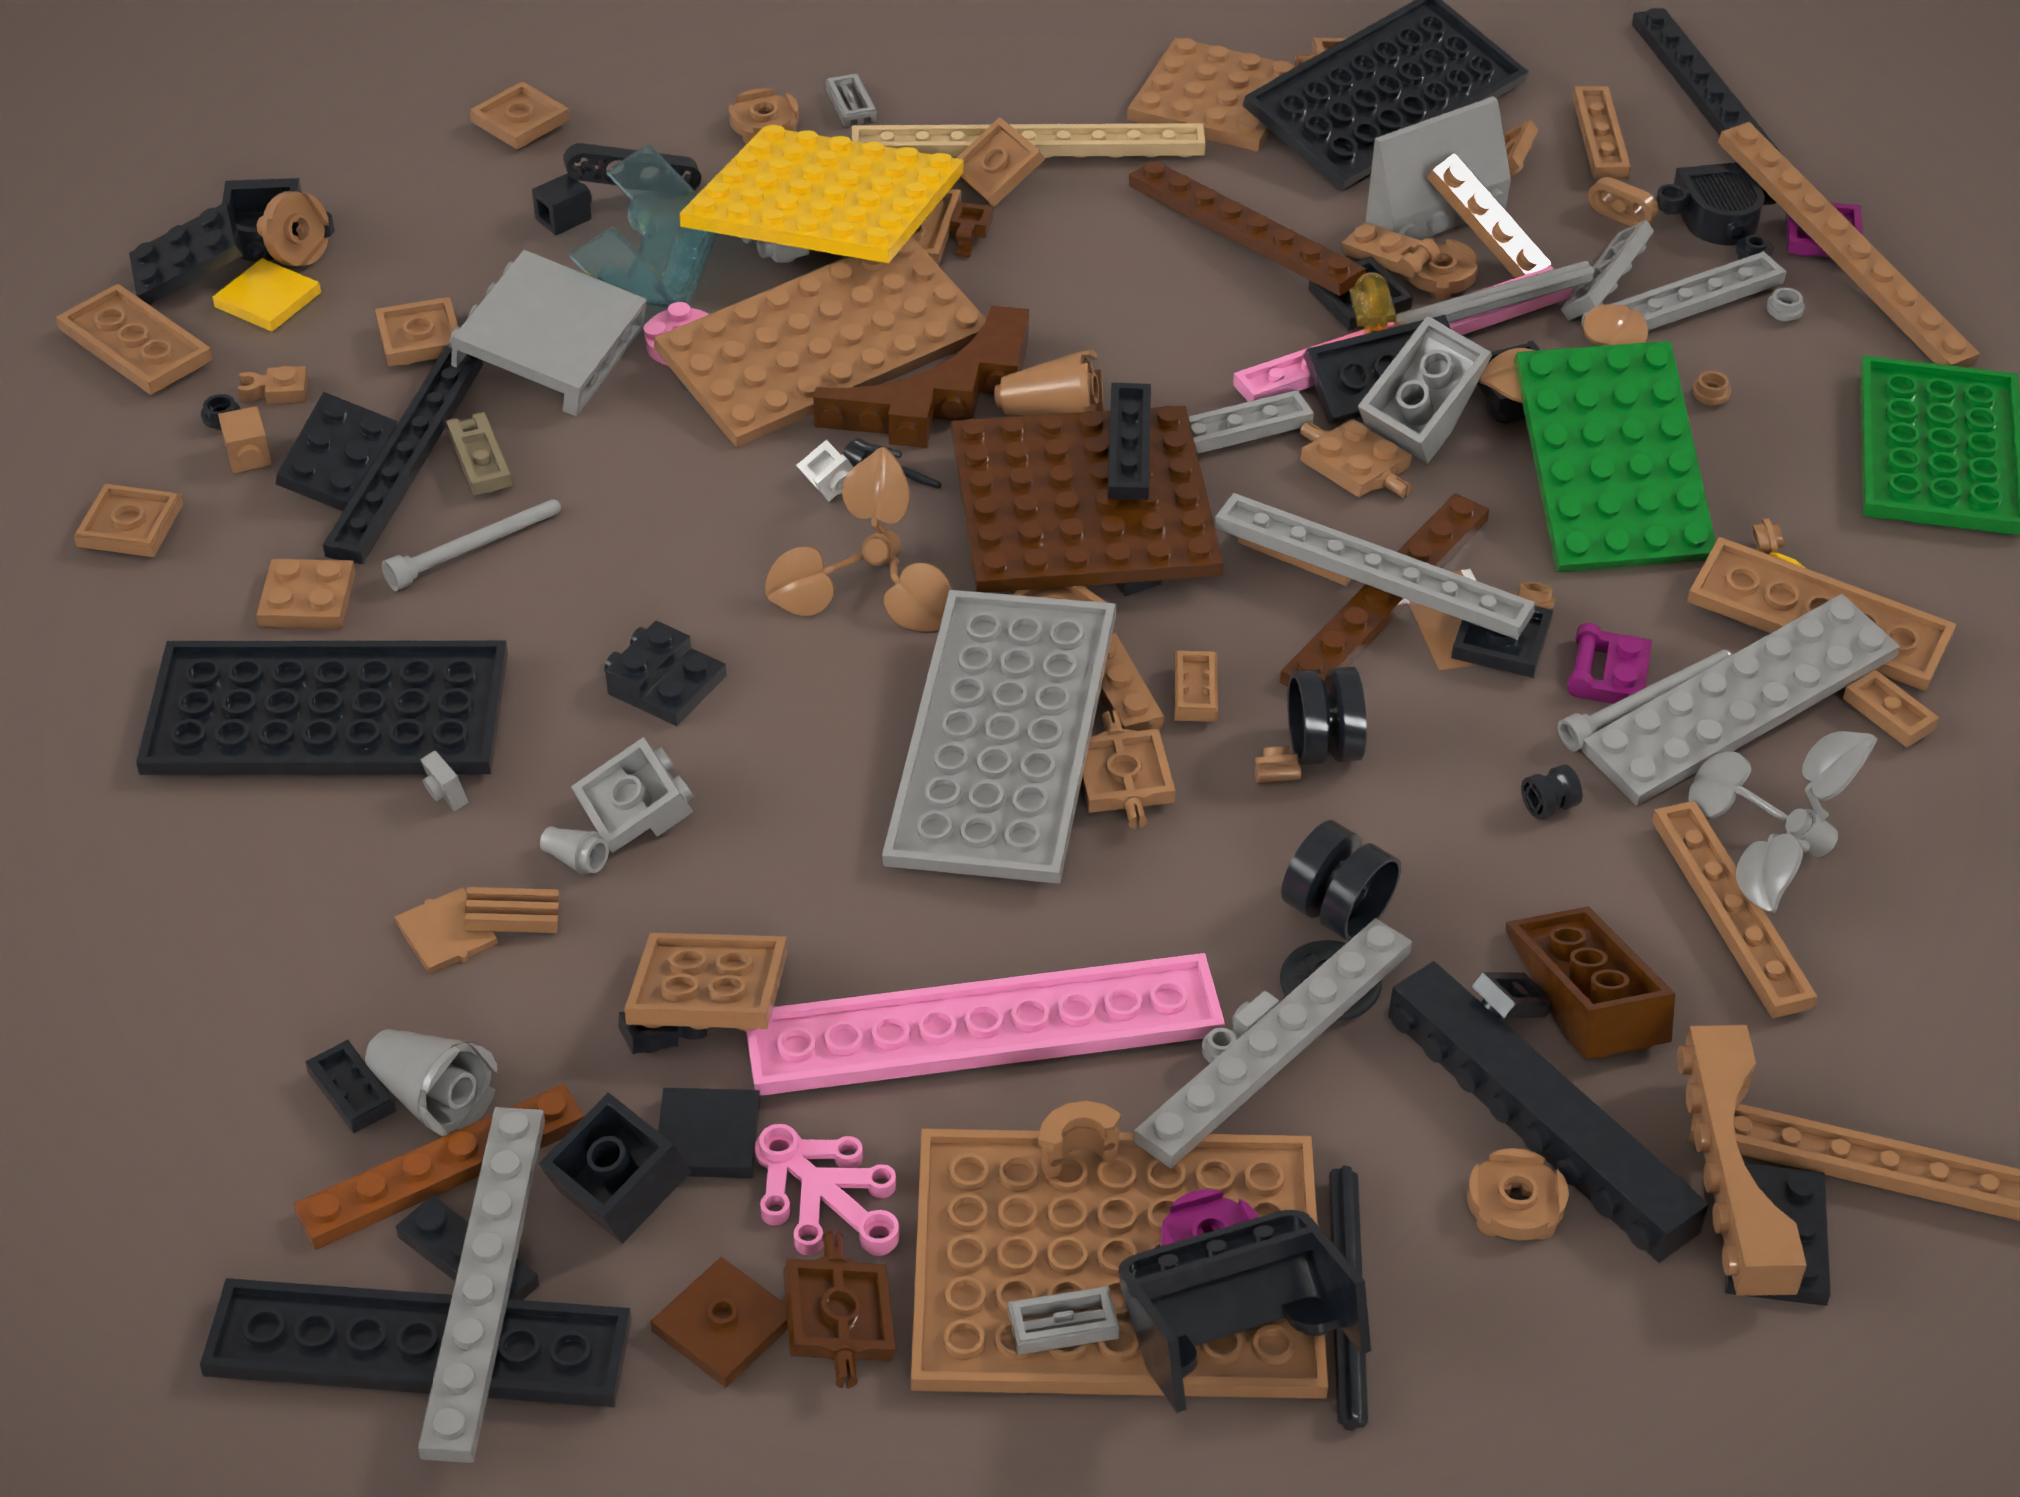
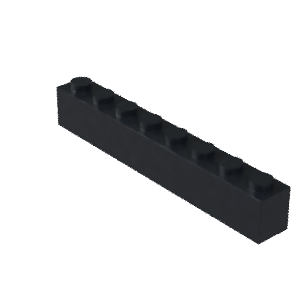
M1435 961L1393 986L1388 1017L1400 1032L1408 1034L1423 1048L1426 1055L1433 1062L1439 1063L1453 1075L1466 1092L1472 1093L1486 1105L1495 1119L1508 1125L1523 1139L1525 1145L1532 1152L1541 1155L1556 1170L1558 1169L1564 1176L1567 1184L1575 1186L1593 1203L1595 1209L1602 1216L1610 1218L1620 1227L1637 1248L1646 1251L1660 1263L1701 1233L1709 1204Z

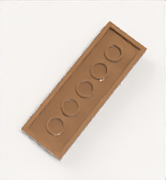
M1718 537L1694 581L1687 599L1689 603L1772 633L1836 596L1843 594L1900 646L1897 657L1876 670L1888 678L1923 691H1927L1956 627V623L1722 537Z

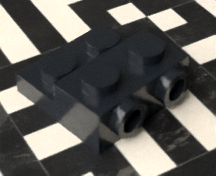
M657 620L647 629L644 627L637 628L631 637L630 646L622 654L617 651L613 652L608 657L604 668L609 695L675 726H678L727 676L725 663L692 649L690 635Z

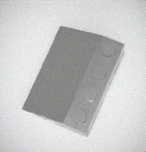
M1493 96L1375 138L1365 222L1417 240H1422L1465 224L1466 222L1426 178L1437 166L1454 153L1500 206L1506 209L1511 177L1498 99Z

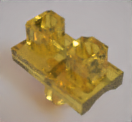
M1370 272L1363 274L1355 283V288L1350 289V300L1357 326H1364V334L1388 329L1387 323L1396 322V316L1387 282L1378 273Z

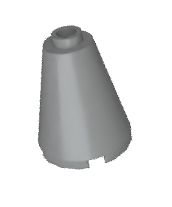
M385 1029L379 1032L367 1046L365 1062L377 1079L426 1128L441 1136H446L450 1132L479 1121L493 1100L495 1088L490 1086L491 1073L497 1074V1064L492 1053L479 1044L414 1032Z

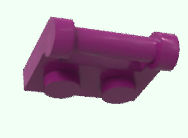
M1583 623L1578 626L1575 636V642L1578 645L1574 672L1570 674L1567 683L1569 694L1577 698L1614 704L1646 687L1652 646L1651 639L1601 631L1600 627L1593 623ZM1594 651L1607 653L1603 680L1593 679L1591 675Z

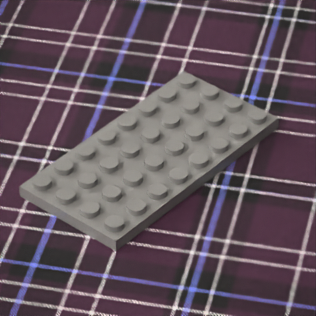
M949 590L882 853L884 866L1060 884L1116 619L1115 603Z

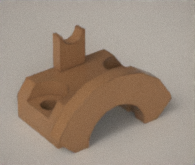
M1091 1101L1070 1102L1053 1110L1042 1122L1038 1135V1145L1041 1146V1168L1046 1178L1050 1179L1060 1176L1063 1156L1073 1150L1086 1149L1094 1151L1105 1162L1117 1159L1119 1145V1129L1117 1126L1121 1121V1114L1105 1104Z

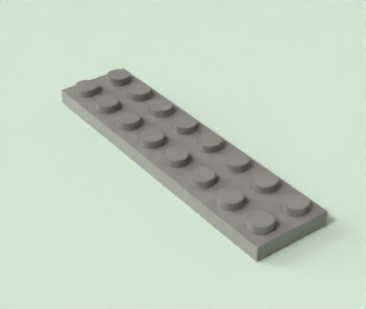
M1840 594L1594 732L1593 735L1583 739L1584 744L1581 751L1636 806H1639L1695 774L1714 755L1735 751L1897 657L1900 646L1847 597Z

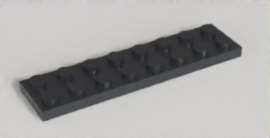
M226 1278L200 1362V1368L204 1377L430 1394L452 1295ZM508 1299L487 1398L615 1407L632 1321L630 1308Z

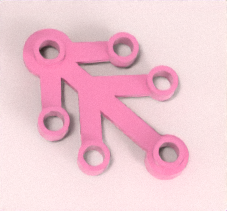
M774 1124L761 1132L755 1143V1157L760 1165L768 1169L766 1195L760 1201L761 1218L766 1224L771 1226L782 1225L790 1218V1200L785 1195L787 1172L789 1171L802 1183L799 1224L793 1231L794 1247L799 1253L814 1255L823 1248V1228L819 1224L821 1200L859 1232L861 1246L871 1255H887L897 1246L899 1241V1223L897 1218L885 1210L867 1212L841 1189L867 1188L868 1192L876 1198L890 1197L896 1190V1173L892 1167L879 1164L872 1168H857L863 1161V1146L859 1139L853 1136H844L838 1140L801 1139L792 1127L785 1124ZM846 1150L855 1152V1154L849 1156L841 1153ZM807 1159H834L835 1164L839 1168H816ZM877 1179H887L889 1182L877 1184L874 1181ZM772 1206L782 1207L781 1210L775 1212L768 1210ZM805 1235H813L816 1237L814 1240L805 1241L801 1239ZM875 1236H884L885 1238L876 1239V1238H873V1237H875Z

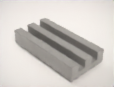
M857 73L825 79V90L843 127H850V120H855L857 125L864 124V118L867 117L871 123L877 122V110ZM847 84H852V87L863 108H858L854 100V96L851 90H849ZM836 86H838V88H839V90H840V92H841V94H842V96H843V98H844V100H845V102H846V104H847V106H848V108H849L850 111H848V109H847V107H846V105H845V103H844V101H843V99H842V97H841V95H840V93H839V91H838V89H837Z
M1108 1286L1008 1302V1316L1012 1322V1333L1016 1340L1017 1355L1119 1339V1325ZM1102 1306V1309L1080 1313L1073 1312V1310ZM1053 1314V1317L1023 1321V1318Z

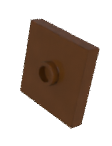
M723 1257L716 1260L650 1321L651 1331L725 1388L788 1329L786 1304Z

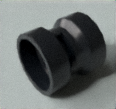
M1567 764L1551 768L1547 775L1534 774L1522 780L1521 794L1528 811L1536 819L1553 815L1559 807L1570 809L1582 802L1583 793L1580 780L1575 771Z

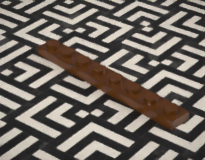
M1153 160L1129 174L1130 187L1339 296L1365 281V268L1192 180L1188 176L1165 166L1163 163Z
M1454 493L1399 549L1398 553L1443 568L1487 522L1489 508ZM1365 584L1281 670L1280 683L1288 687L1291 671L1316 669L1324 680L1330 668L1348 667L1406 607L1410 600Z

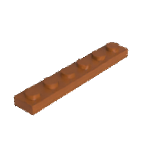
M564 1083L509 1107L544 1111L545 1125L540 1149L563 1139L585 1116ZM493 1115L293 1203L296 1216L313 1248L317 1250L427 1200L431 1195L437 1196L479 1177Z

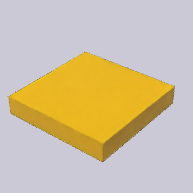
M262 258L212 298L215 308L273 332L321 293L320 282Z

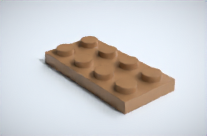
M118 283L56 316L60 331L150 395L166 388L168 385L213 360L212 351L209 346Z

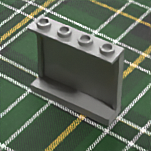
M523 250L514 262L510 261L506 265L500 280L497 283L493 282L489 286L483 301L471 308L465 323L453 330L449 339V348L452 349L451 366L457 368L467 354L564 393L563 412L577 417L642 330L647 299Z

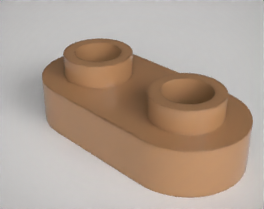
M1603 177L1588 191L1589 203L1597 213L1630 227L1644 220H1647L1650 224L1658 215V204L1650 193L1614 178Z

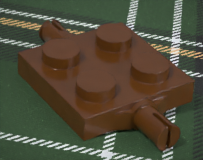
M828 1231L822 1235L824 1257L814 1260L787 1258L783 1269L790 1356L818 1357L833 1360L835 1363V1383L837 1387L843 1388L846 1381V1388H851L858 1383L856 1360L891 1361L896 1350L886 1264L860 1263L844 1256L843 1234L836 1231L835 1236H833V1231Z

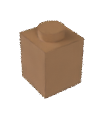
M258 406L218 414L232 474L272 465Z

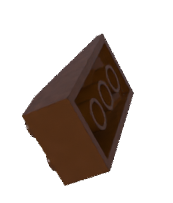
M1589 906L1506 922V931L1534 982L1552 1001L1551 1012L1564 1036L1585 1059H1603L1611 1054L1630 1050H1647L1655 1045L1672 1042L1675 992Z

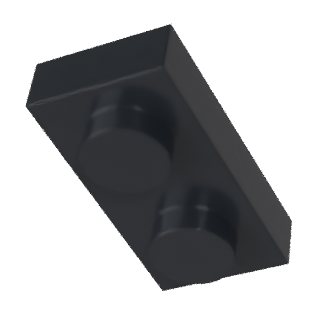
M1483 972L1472 985L1483 997L1481 1003L1501 1019L1546 1017L1553 1005L1546 993L1525 973Z

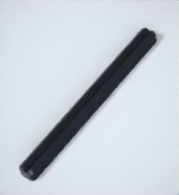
M1343 1165L1340 1169H1332L1329 1173L1331 1241L1362 1277L1358 1174L1353 1172L1350 1166ZM1339 1327L1334 1329L1337 1421L1339 1424L1344 1425L1346 1430L1353 1431L1356 1428L1365 1427L1368 1423L1366 1353L1361 1354Z

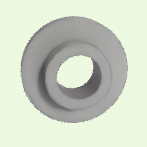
M1779 288L1768 298L1766 309L1775 319L1788 322L1800 318L1804 313L1805 305L1803 297L1798 291L1791 288Z

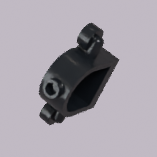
M1737 162L1677 168L1674 184H1666L1659 187L1656 197L1659 210L1667 215L1680 214L1692 234L1706 242L1718 245H1737L1739 239L1756 234L1762 207L1777 203Z
M299 178L225 181L222 204L226 202L234 212L243 256L239 257L240 259L258 262L262 258L268 261L275 260L266 249L263 237L258 234L257 221L264 215L268 203L276 195L286 191L302 193ZM327 211L329 226L324 225V238H328L334 233L333 218ZM293 222L292 233L296 236L299 235L296 230L299 225L298 222Z

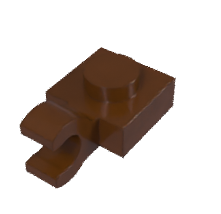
M957 202L950 220V234H956V240H958L956 256L971 257L974 238H986L993 219V206Z

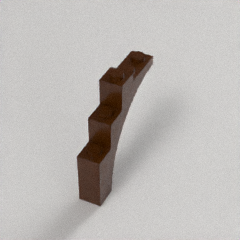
M991 306L985 324L969 344L955 356L936 367L909 378L863 387H816L813 396L814 426L818 428L889 434V445L928 448L934 418L959 421L973 419L979 393L995 394V386L1001 383L1003 376L1023 369L1029 339V309Z

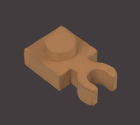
M306 366L267 368V375H259L255 372L239 374L241 386H238V394L241 402H253L261 397H266L267 404L306 402L309 379Z

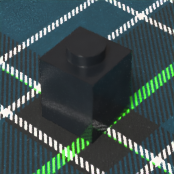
M568 173L532 189L535 219L554 235L561 234L592 219L590 207L592 195L590 190L584 183L572 179Z

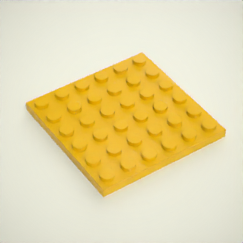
M779 125L764 126L680 212V227L889 264L964 173V160L952 158L951 155L946 153H920L911 147L897 149L885 147L880 142L861 143L851 141L850 138L845 136L831 138L819 136L816 132L809 130L795 132L785 130L784 127Z

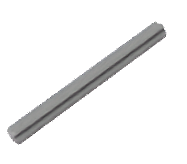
M1581 261L1402 312L1394 316L1393 326L1396 327L1424 320L1427 316L1433 318L1441 315H1446L1448 323L1569 289L1591 282L1593 280L1594 268L1590 266L1588 261Z

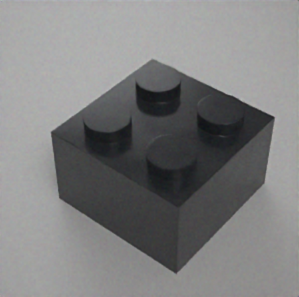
M609 1092L539 1163L560 1193L622 1244L692 1172L672 1142Z

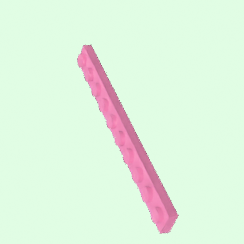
M1550 266L1493 286L1550 271L1553 268ZM1572 288L1450 322L1449 325L1452 330L1464 335L1567 300L1571 296ZM1394 319L1319 345L1394 327ZM1306 349L1236 372L1233 377V386L1248 402L1295 390L1301 391L1315 385L1303 357Z

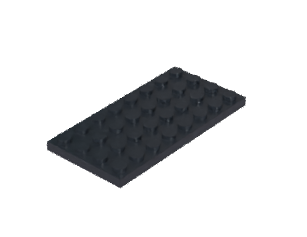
M1414 0L1245 95L1242 106L1342 191L1371 174L1375 138L1493 96L1498 98L1525 82L1529 71L1443 0Z
M506 640L166 641L136 761L139 775L426 774L420 759L433 751H436L455 774H491L508 657Z

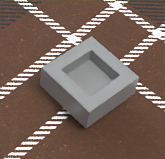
M436 751L420 759L427 774V777L422 782L436 802L443 799L454 812L469 803L458 776Z

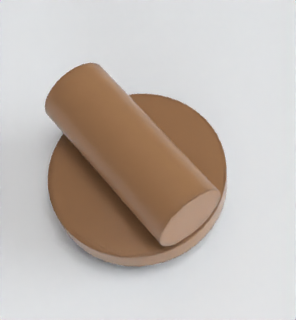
M1289 746L1263 748V757H1255L1256 783L1301 780L1298 754H1289Z

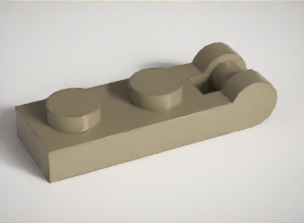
M485 412L472 414V419L459 421L458 418L445 420L449 440L454 446L473 496L512 487L510 471Z

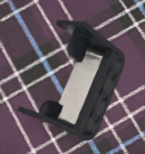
M1298 1210L1277 1211L1132 1255L1123 1260L1119 1265L1121 1291L1146 1368L1176 1413L1187 1410L1183 1378L1197 1367L1198 1357L1195 1346L1286 1318L1294 1329L1309 1336H1321L1330 1330L1340 1327L1361 1354L1371 1352L1365 1281L1316 1222L1305 1212Z

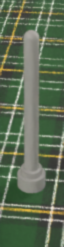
M551 499L413 558L396 555L386 559L381 563L385 580L393 591L401 590L412 585L413 580L418 577V573L552 517L560 512L561 505L557 500Z
M1721 650L1590 716L1574 713L1558 722L1559 736L1564 745L1569 750L1575 752L1583 747V739L1593 735L1594 732L1733 654L1729 650Z

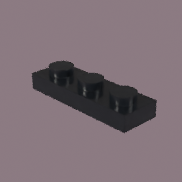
M431 1195L396 1225L397 1235L404 1243L456 1282L469 1222L434 1195ZM516 1259L508 1299L524 1300L539 1287L538 1275Z

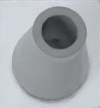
M550 826L544 830L540 839V848L543 852L553 855L582 875L599 872L604 867L609 854L607 841L602 839L601 835L595 831L559 829Z

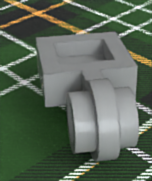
M1264 991L1251 1003L1248 1001L1244 1002L1236 1010L1232 1018V1030L1227 1028L1211 1030L1202 1041V1054L1210 1064L1279 1003V1000L1267 991Z

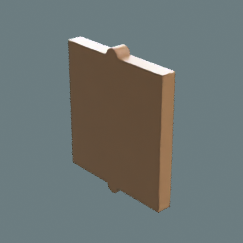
M463 887L434 900L428 898L424 901V904L394 916L395 923L428 974H432L459 961L466 963L468 957L498 945V939L493 931H465L467 892Z

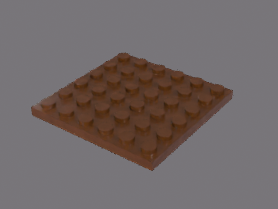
M1186 405L1151 408L1148 500L1108 499L1110 411L1050 413L1035 416H1008L1005 418L951 421L953 446L976 592L989 593L1223 576V560Z

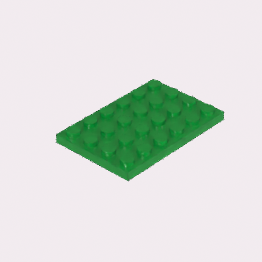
M1671 341L1517 352L1514 363L1556 572L1705 561L1716 540Z
M1863 355L1860 364L1862 516L2020 535V390L2018 373Z

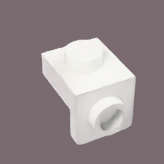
M827 440L797 464L801 473L828 502L836 495L842 494L843 482L853 468L850 461L843 454L841 455Z

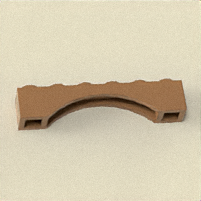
M1747 1025L1689 1026L1685 1045L1679 1046L1677 1050V1066L1681 1075L1686 1074L1688 1081L1686 1087L1687 1110L1689 1113H1695L1697 1123L1694 1131L1696 1150L1704 1152L1706 1160L1703 1171L1704 1186L1708 1193L1713 1192L1714 1230L1717 1234L1723 1235L1725 1243L1722 1250L1724 1273L1726 1276H1732L1736 1296L1797 1295L1807 1266L1797 1224L1778 1209L1757 1186L1743 1162L1736 1142L1735 1110L1748 1093L1756 1066Z

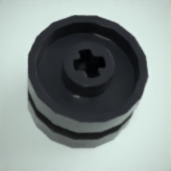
M1355 666L1330 668L1324 680L1316 669L1291 671L1287 690L1288 725L1293 753L1298 754V763L1300 765L1323 763L1329 751L1337 762L1362 760L1365 754L1367 735L1366 707L1363 686Z

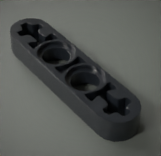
M586 143L571 145L563 155L568 175L578 181L684 194L696 190L702 179L696 162L686 156ZM581 158L587 159V161H582L580 166H575V163H580ZM620 160L625 163L624 167L618 172L606 170L608 164L613 161ZM648 165L659 167L658 172L653 176L646 177L641 175L642 169Z

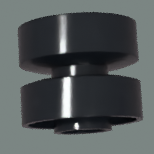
M1328 820L1317 826L1296 851L1284 876L1281 896L1285 903L1310 918L1320 916L1321 924L1324 927L1350 941L1375 918L1379 920L1386 910L1400 879L1401 862L1395 856L1372 843L1362 846V839L1359 835L1333 820Z

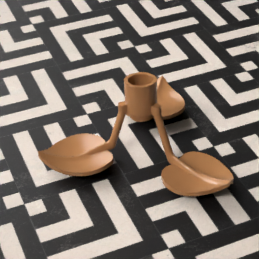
M1606 304L1597 306L1586 314L1582 326L1585 337L1593 344L1600 346L1645 343L1648 336V326L1644 316L1636 309L1629 308L1626 305ZM1514 348L1497 355L1487 364L1479 379V383L1495 389L1511 400L1522 403L1514 358L1517 352L1535 350Z
M881 447L855 465L847 474L842 486L843 501L849 512L859 519L871 518V525L877 532L864 540L861 552L827 567H824L822 554L814 547L800 546L790 549L781 555L771 567L766 579L765 594L769 601L793 614L800 616L815 615L826 609L834 596V583L828 574L863 559L874 566H883L888 563L890 565L891 580L896 584L884 596V605L890 617L897 624L910 630L921 632L938 631L948 593L952 588L945 574L930 563H913L907 566L899 577L898 565L900 561L897 557L902 549L901 539L895 532L888 530L885 525H881L879 520L888 524L897 523L902 520L909 508L910 491L900 463L886 447Z

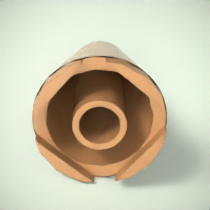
M1094 349L1082 350L1003 376L1001 383L995 386L997 408H1002L1005 415L1016 417L1046 415L1050 413L1065 414L1104 411L1101 369L1093 370L1091 361L1098 359L1097 353Z

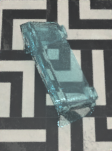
M649 143L610 168L607 172V175L631 199L628 206V221L632 228L644 237L638 251L612 226L572 251L569 257L588 276L647 299L646 305L668 307L672 303H687L692 299L718 233L680 227V212L698 194Z

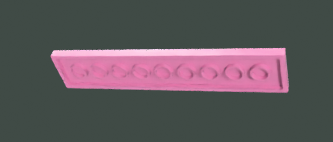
M1205 953L778 1006L773 1008L768 1029L746 1031L754 1090H760V1096L1197 1040L1203 1039L1215 1028H1225V1022Z

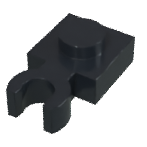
M625 1011L619 1012L618 1028L632 1054L642 1052L653 1053L660 1049L676 1047L680 1037L696 1040L707 1036V1029H693L689 1026L648 1028L643 1025H626Z

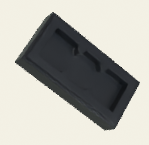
M349 1040L305 1061L307 1072L353 1134L396 1112L395 1101Z

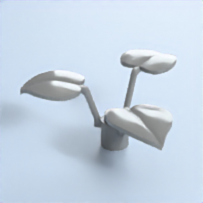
M1838 731L1821 738L1808 752L1802 766L1803 777L1810 781L1805 787V793L1813 810L1796 809L1789 816L1748 789L1741 787L1751 773V764L1741 754L1731 751L1722 752L1709 758L1699 768L1694 777V782L1690 785L1689 802L1695 800L1706 819H1715L1726 813L1733 805L1736 795L1739 794L1785 823L1787 834L1779 835L1773 833L1769 836L1768 842L1757 841L1752 843L1744 851L1737 864V884L1745 897L1756 906L1775 914L1783 893L1799 869L1803 852H1808L1814 857H1821L1828 854L1834 848L1838 840V831L1825 820L1828 818L1829 813L1822 808L1818 799L1826 801L1834 798L1850 784L1878 740L1874 735Z

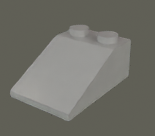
M1427 316L1358 405L1364 425L1428 464L1451 434L1492 356L1491 352Z

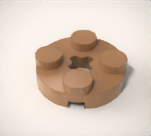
M758 88L745 91L737 96L736 104L732 105L731 103L729 106L730 126L736 133L742 135L745 143H748L764 126L779 125L784 127L785 130L797 132V124L799 122L798 102L788 93H785V98L775 95V89Z
M286 191L276 195L268 203L264 215L257 221V231L263 237L269 254L281 265H311L322 256L327 247L328 238H324V225L329 226L328 216L323 205L313 195L297 191ZM293 222H298L299 224L296 228L298 236L292 233Z
M1446 239V244H1437L1440 250L1439 256L1430 263L1425 262L1422 265V270L1412 278L1403 275V278L1415 287L1429 292L1430 296L1437 300L1449 299L1452 293H1458L1471 287L1476 282L1477 277L1476 253L1466 244L1453 239Z
M1510 1148L1491 1153L1488 1161L1480 1166L1477 1164L1473 1168L1467 1189L1468 1206L1471 1213L1477 1219L1476 1225L1478 1229L1488 1236H1500L1518 1241L1546 1240L1552 1237L1556 1226L1564 1217L1568 1201V1186L1562 1173L1557 1169L1555 1174L1551 1168L1544 1165V1157L1529 1150ZM1512 1188L1521 1189L1522 1196L1530 1198L1515 1200L1508 1195H1510Z

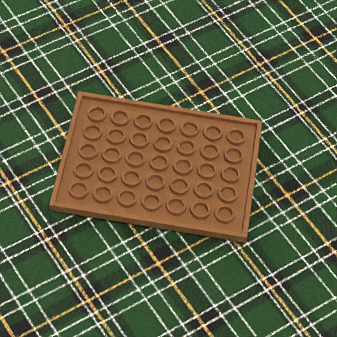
M921 1128L911 1391L1165 1396L1146 1368L1121 1291L1119 1265L1123 1260L1132 1255L1161 1247V1227L1163 1220L1170 1213V1207L1178 1198L1193 1191L1205 1189L1224 1192L1223 1198L1231 1199L1238 1203L1240 1198L1254 1209L1258 1217L1282 1210L1302 1211L1307 1213L1317 1224L1312 1136L1209 1134L1170 1169L1134 1143V1132H1119L1117 1159L1105 1162L1094 1151L1086 1149L1073 1150L1063 1156L1060 1176L1047 1179L1041 1168V1146L1038 1145L1040 1131ZM1210 1230L1203 1231V1234H1204V1233L1211 1232V1231H1210ZM1105 1286L1109 1287L1119 1325V1339L1017 1355L1016 1340L1012 1333V1322L1008 1316V1302ZM1102 1306L1073 1310V1312L1080 1313L1102 1309ZM1053 1314L1023 1318V1321L1053 1317ZM1286 1318L1195 1346L1198 1357L1197 1367L1183 1378L1185 1396L1327 1399L1328 1376L1325 1334L1309 1336L1294 1329Z

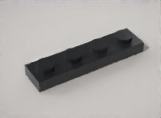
M1111 382L1108 499H1149L1151 384Z

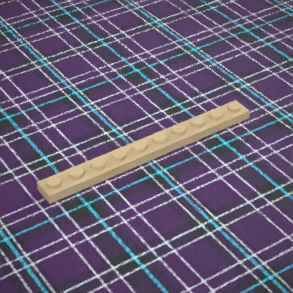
M1203 123L1009 124L1040 150L1044 158L1053 156H1074L1077 158L1088 156H1110L1113 158L1145 156L1152 158L1157 156L1191 157L1205 155ZM852 125V141L861 143L880 142L885 147L897 149L911 147L920 153H946L951 155V157H957L991 125Z

